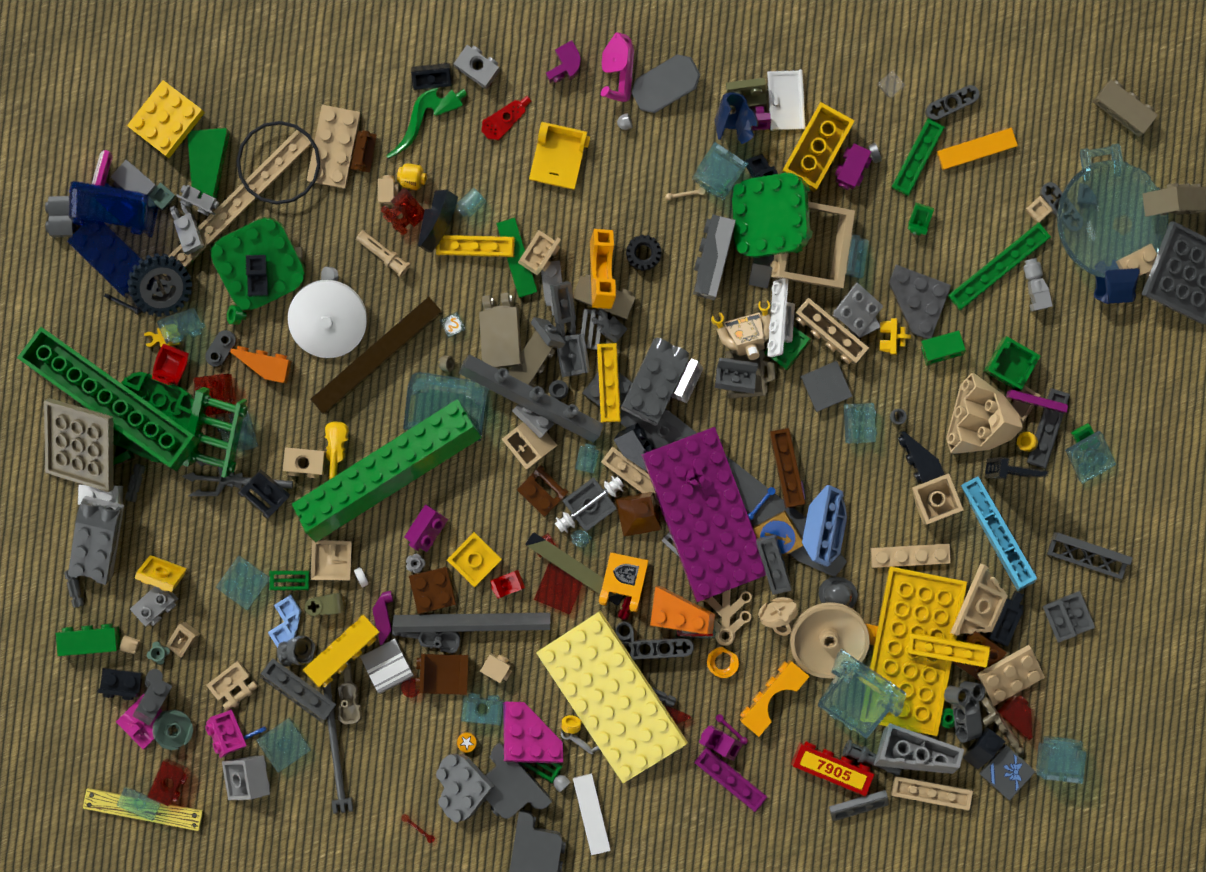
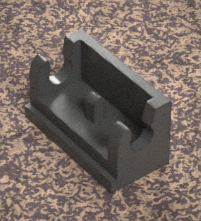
M584 334L562 337L566 344L563 349L557 348L562 377L589 373L590 366Z

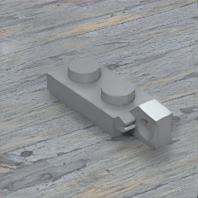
M551 261L545 272L541 270L544 300L546 306H551L552 316H554L550 285L562 283L560 261Z

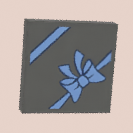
M1005 744L979 774L1010 801L1036 771Z

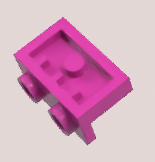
M232 710L208 719L205 728L207 734L212 737L214 742L213 749L216 754H219L220 758L246 747Z

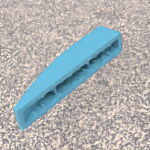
M977 476L962 484L961 488L1017 591L1035 583L1037 577L980 478Z

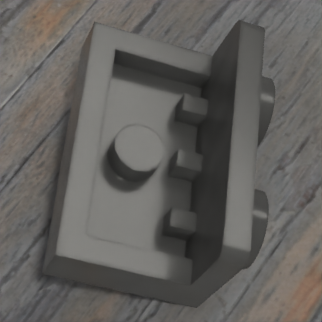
M719 358L716 368L715 388L754 394L758 364L749 361Z

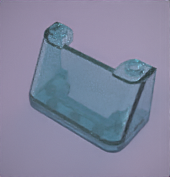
M422 372L414 373L407 388L403 429H411L458 399L467 410L482 437L489 389L468 379Z

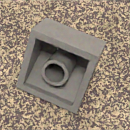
M264 755L222 761L228 800H251L270 795V784L267 778Z

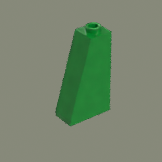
M227 128L190 131L187 136L191 187L201 191L198 199H201L203 193L217 199L230 131Z

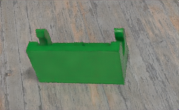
M959 330L921 341V350L926 366L963 356L966 351Z

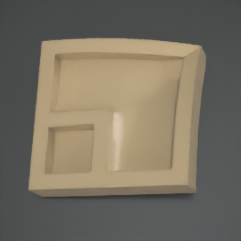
M312 540L311 580L350 581L352 541L319 540L315 543Z

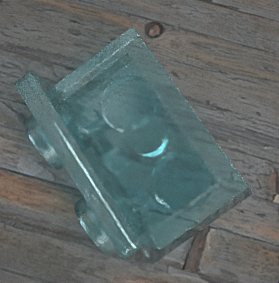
M874 403L844 404L845 443L876 442V410Z

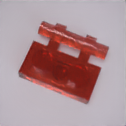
M405 188L390 201L394 205L392 209H389L387 206L381 208L383 217L386 221L391 222L393 229L396 232H400L401 235L407 233L406 226L409 224L415 227L423 219L425 211ZM401 213L403 217L398 219L397 216Z

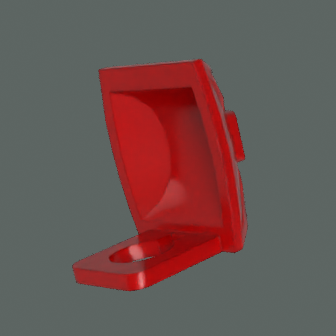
M163 344L154 363L152 379L167 385L173 383L177 385L185 371L189 353Z

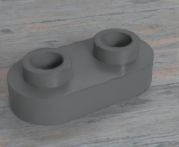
M228 330L218 333L206 352L205 358L208 364L219 367L225 363L231 353V348L233 349L237 342L234 333ZM225 336L229 338V341L226 344H224L222 341V339ZM214 353L218 354L217 360L212 359Z

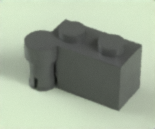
M152 669L147 673L145 686L148 689L132 715L148 725L152 723L172 685L162 681L163 675L158 669Z

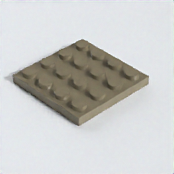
M51 398L44 400L45 473L106 492L114 490L113 417Z

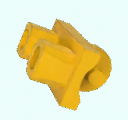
M891 318V321L880 322V333H891V340H880V351L890 352L891 355H897V339H900V347H906V339H911V335L906 334V327H900V334H897V318Z

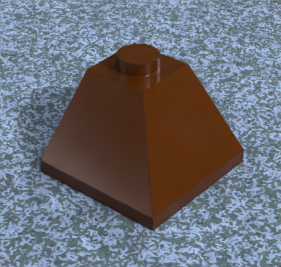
M654 491L615 499L624 537L662 530Z

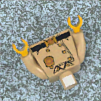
M767 300L768 307L766 309H762L759 302L758 307L762 311V315L759 312L724 322V326L722 324L724 320L722 313H718L721 319L720 322L715 321L714 316H712L711 322L718 327L716 330L721 343L730 350L736 351L739 356L747 354L749 360L759 358V351L765 348L764 342L769 340V324L771 321V315L768 314L770 309L769 301Z

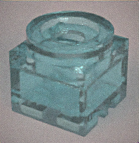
M714 142L697 167L692 179L711 194L720 199H725L745 171L747 163Z
M1043 736V743L1039 742L1035 774L1043 779L1083 784L1087 753L1083 750L1084 742L1063 737Z

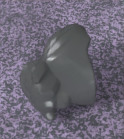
M297 636L288 640V642H281L277 648L278 661L285 667L292 664H308L312 662L316 646L307 636Z

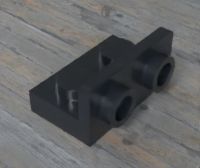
M102 668L101 684L97 693H102V697L114 698L115 695L122 696L123 700H134V697L140 696L143 672Z

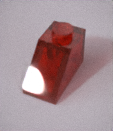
M1013 695L997 712L1025 738L1031 740L1033 738L1031 709L1027 706L1029 702L1021 695L1019 697Z

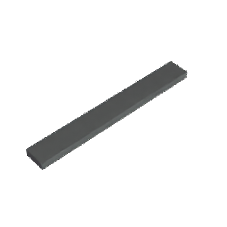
M550 613L394 615L392 628L394 633L550 630L551 616Z

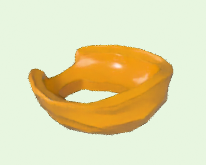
M718 647L708 654L707 667L713 675L720 678H728L733 676L738 670V657L730 650ZM724 652L730 655V665L728 668L721 670L716 667L715 659Z

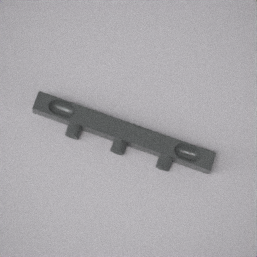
M470 354L463 361L459 374L591 442L599 438L604 424L580 412L576 405L570 404L568 406L545 394L541 387L536 386L533 388L510 376L507 369H497Z

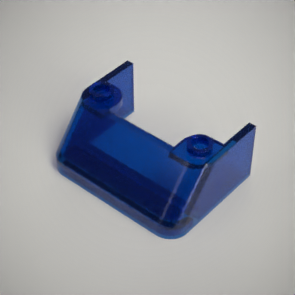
M72 181L70 183L69 218L75 225H84V222L87 223L90 220L126 226L133 234L142 235L144 232L148 237L153 238L158 207L149 195Z

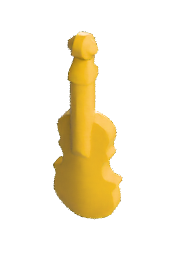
M337 421L330 422L325 427V438L328 440L326 458L330 461L329 480L337 475L338 462L345 459L344 443L348 441L349 429L347 425Z

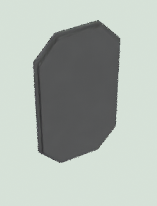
M677 54L638 77L635 81L632 95L640 110L656 113L695 90L701 74L692 57Z

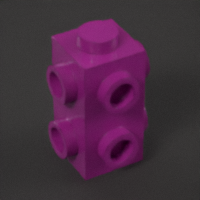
M855 143L851 148H846L843 158H845L843 166L839 164L834 174L837 176L835 182L839 183V187L845 190H849V188L853 190L856 185L860 186L864 177L861 173L864 168L869 167L872 160L869 156L872 151Z
M425 504L404 538L410 541L409 546L417 551L422 549L428 552L449 519Z

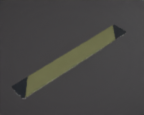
M535 532L531 534L525 543L527 547L595 592L601 593L604 582L603 577ZM609 592L608 600L615 605H619L625 595Z

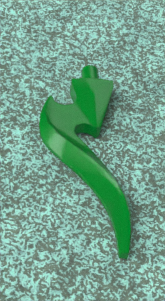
M438 88L421 94L415 101L404 138L394 150L386 155L389 159L401 153L413 143L418 135L425 111L428 108L434 110L435 116L459 109L464 106L460 100L468 95L466 91L462 89L455 94L451 90L444 98L437 97Z

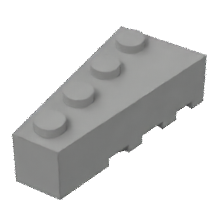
M889 723L883 730L874 766L953 774L960 768L964 749Z

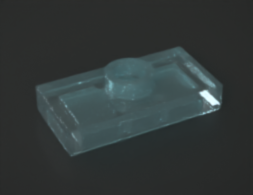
M124 787L116 806L154 821L162 802Z

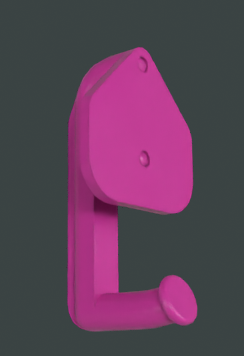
M616 32L602 53V70L606 73L620 72L618 92L610 90L606 86L602 89L601 96L621 102L629 101L631 96L634 59L632 41L625 34Z

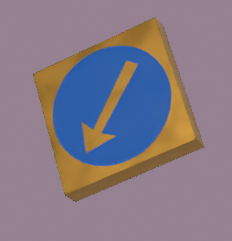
M786 510L753 527L756 539L776 534L782 556L804 546L802 544L803 538Z

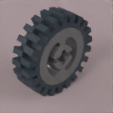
M156 253L152 258L148 255L145 261L140 259L138 261L140 264L133 266L134 271H130V279H128V290L136 306L140 307L144 313L147 311L151 316L155 313L157 317H162V313L169 316L170 311L176 313L178 312L176 309L178 307L182 309L184 307L183 302H188V294L191 295L192 292L190 288L192 287L191 277L182 262L176 260L173 256L168 257L164 253L162 256ZM155 275L158 276L166 294L163 295L154 279Z

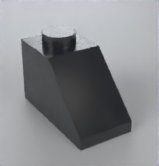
M985 727L982 731V736L972 743L962 758L978 770L996 755L1006 741L991 729Z

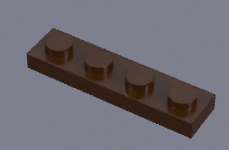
M785 428L770 431L769 435L785 509L805 505L790 430Z

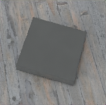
M837 361L800 376L816 412L853 397Z

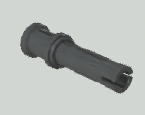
M850 739L846 742L842 753L844 757H852L858 763L866 762L873 766L877 754L870 752L868 747L856 745ZM875 766L895 776H898L902 770L901 768Z

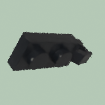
M1014 591L1011 599H1006L989 639L1008 647L1023 613L1024 605L1020 603L1024 594Z

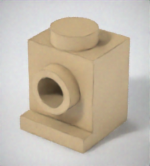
M384 175L383 179H378V203L380 205H399L398 198H395V196H399V184H395L394 176Z

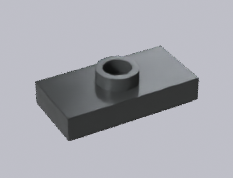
M533 317L531 324L546 345L563 349L566 343L556 331L557 328L549 320Z

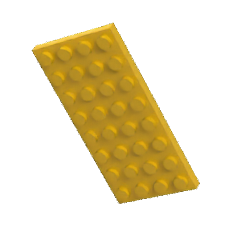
M889 567L860 721L883 726L891 723L913 732L938 736L945 700L944 692L948 685L952 661L908 653L911 632L956 640L957 636L950 632L964 602L966 581Z

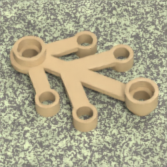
M730 590L722 592V606L713 596L708 600H703L722 617V626L716 620L714 622L715 636L719 644L723 646L732 644L735 640V632L744 623L751 620V614L748 611H742L739 619L730 625V617L745 603L751 601L752 595L748 591H743L740 594V598L731 606ZM745 593L749 594L747 601L742 599V595ZM747 613L749 618L743 620L742 614ZM727 632L729 634L728 639H723L722 633Z

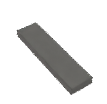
M1050 388L1047 399L1067 404L1070 394ZM1046 408L1043 409L1035 433L1038 445L1035 450L1029 452L1026 463L1044 469L1047 467L1064 413Z

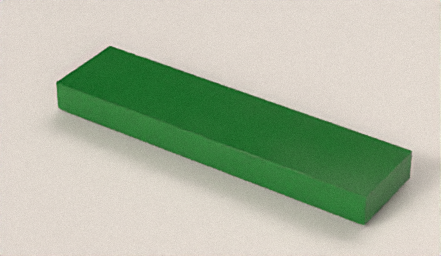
M927 118L891 188L909 196L945 128L944 126Z
M515 218L496 223L500 237L515 238L514 257H507L518 297L521 298L538 293L532 272L518 263L525 249Z

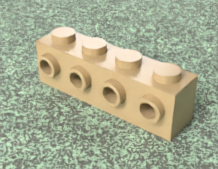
M807 298L794 313L796 316L795 320L803 327L807 325L812 329L810 331L812 335L817 339H824L827 342L825 345L833 352L837 350L841 353V359L848 364L857 363L869 348L810 298Z

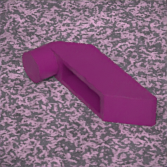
M391 590L383 592L372 608L376 629L379 631L380 645L384 644L392 629L386 604L393 602Z

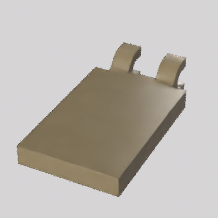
M502 293L501 302L503 306L494 307V298H491L490 295L482 296L485 310L479 312L482 361L497 369L522 366L519 308L513 307V296H509V293Z

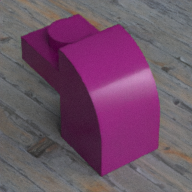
M571 40L555 49V54L561 64L546 72L549 83L553 81L555 83L560 82L565 78L564 75L566 74L572 80L580 70V54Z
M708 725L702 732L699 741L703 746L713 749L725 758L733 761L743 745L734 737L712 725Z

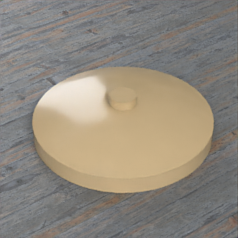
M821 603L807 609L797 618L790 634V647L795 661L807 673L820 678H838L849 674L863 662L869 649V633L862 617L852 608L839 603Z

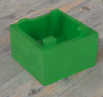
M1006 336L1001 339L983 372L1019 391L1022 390L1041 355Z

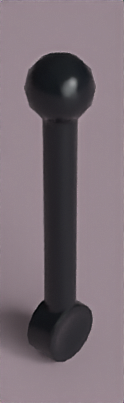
M105 293L104 297L133 310L136 315L142 313L140 307L135 308Z

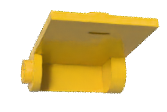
M541 122L529 180L575 190L584 147L588 148L590 136H587V131Z

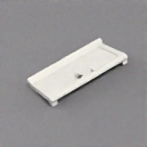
M803 70L767 72L769 113L771 115L770 130L805 129Z

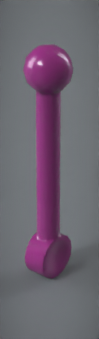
M716 715V720L723 723L736 735L743 745L748 743V739L742 737L724 720L723 715Z

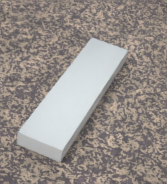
M592 773L574 777L573 782L591 855L611 851Z

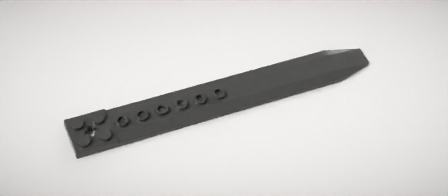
M618 372L621 408L632 382ZM597 373L582 394L600 407L599 376ZM666 408L656 426L620 409V423L626 428L638 423L645 430L650 444H653L656 449L696 434L693 429ZM726 456L747 514L751 513L768 493V488ZM774 494L770 495L750 523L755 527L786 510L803 538L806 517L793 507L785 509L784 500ZM804 546L789 553L797 561L833 577H836L847 563L840 553L829 566L821 565L812 561Z

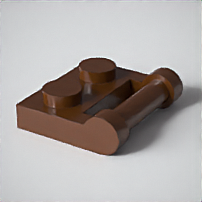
M540 465L517 491L545 517L569 491L566 488L563 489L544 471L545 468ZM538 476L558 494L555 498L535 481Z

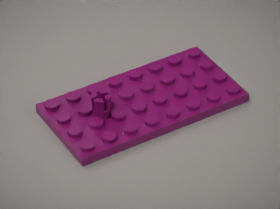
M715 427L641 454L696 602L766 575L757 547L756 536Z

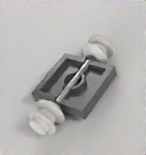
M611 476L612 481L609 483L604 481V487L607 490L602 489L593 477L562 500L571 514L563 512L561 519L556 517L557 522L555 524L561 532L566 531L568 533L567 528L570 526L575 528L574 520H577L586 532L617 508L608 497V493L611 496L617 497L616 492L618 490L623 492L622 487H624V484L618 476L615 479Z

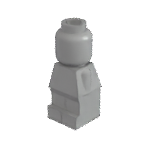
M1037 258L1026 260L1024 272L1026 279L1029 280L1028 293L1032 301L1030 305L1031 312L1052 307L1049 288L1044 279L1041 278L1043 276L1041 263L1037 262Z

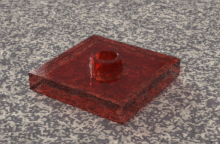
M549 563L534 600L570 614L583 583L561 568Z

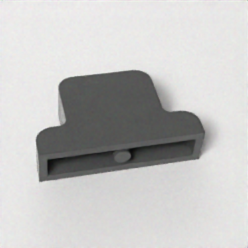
M499 741L493 747L489 756L496 766L485 775L495 787L484 802L488 801L492 805L491 810L497 817L501 815L503 818L512 817L528 802L535 809L546 808L552 802V798L519 762H504V744Z
M519 810L509 872H561L563 861H559L560 853L564 854L566 842L562 841V835L558 831L536 828V817L529 810Z

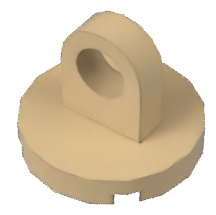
M780 597L773 599L772 603H765L760 608L758 615L763 625L772 627L779 635L786 636L792 630V620L797 616L798 608L792 599Z

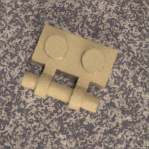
M239 660L206 685L217 700L224 696L228 701L223 704L226 711L238 706L242 699L246 696H251L254 693L253 691L259 687L255 681L249 685L246 684L244 680L250 677V675ZM239 685L242 690L234 696L230 691Z

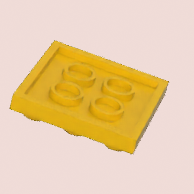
M162 80L127 126L166 157L170 158L205 112Z

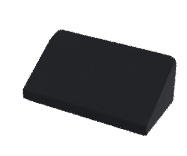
M450 63L411 67L413 90L452 86Z

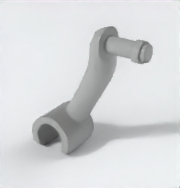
M561 731L563 739H571L590 754L600 750L598 745L591 749L586 742L574 734L565 736L563 731Z

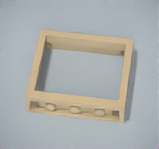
M808 202L809 209L839 215L830 280L785 272L788 253L774 255V261H772L770 266L772 267L771 277L785 278L790 281L835 289L844 288L855 210Z

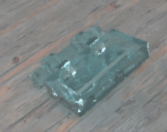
M249 410L242 422L237 446L239 452L259 447ZM234 413L228 414L230 419L228 423H233ZM224 416L216 418L218 420L225 421ZM217 428L222 440L229 442L228 431Z

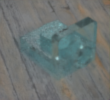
M585 443L584 447L580 446L575 469L594 474L599 450H596L595 445Z

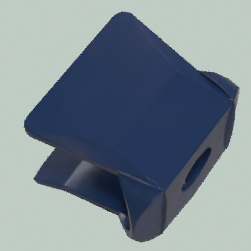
M731 92L722 96L714 119L718 140H721L726 128L737 131V137L741 144L750 141L754 137L752 126L758 127L755 112L749 108L747 100L739 93ZM730 106H734V107L736 108V109H735V112L732 113V114H730V113H731V107H730Z
M1115 260L1111 262V267H1106L1103 261L1098 262L1093 267L1096 277L1095 299L1106 304L1135 301V289L1140 273L1138 268L1119 269Z

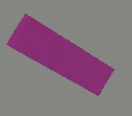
M707 747L694 761L697 766L754 812L766 800L767 796Z

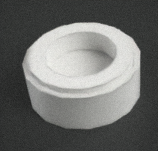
M362 568L355 569L354 572L361 587L367 586L369 583Z

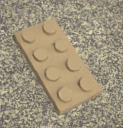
M327 105L321 106L314 141L319 150L321 164L316 184L346 189L361 115L360 112ZM314 148L312 151L307 182H311L313 180L317 166Z

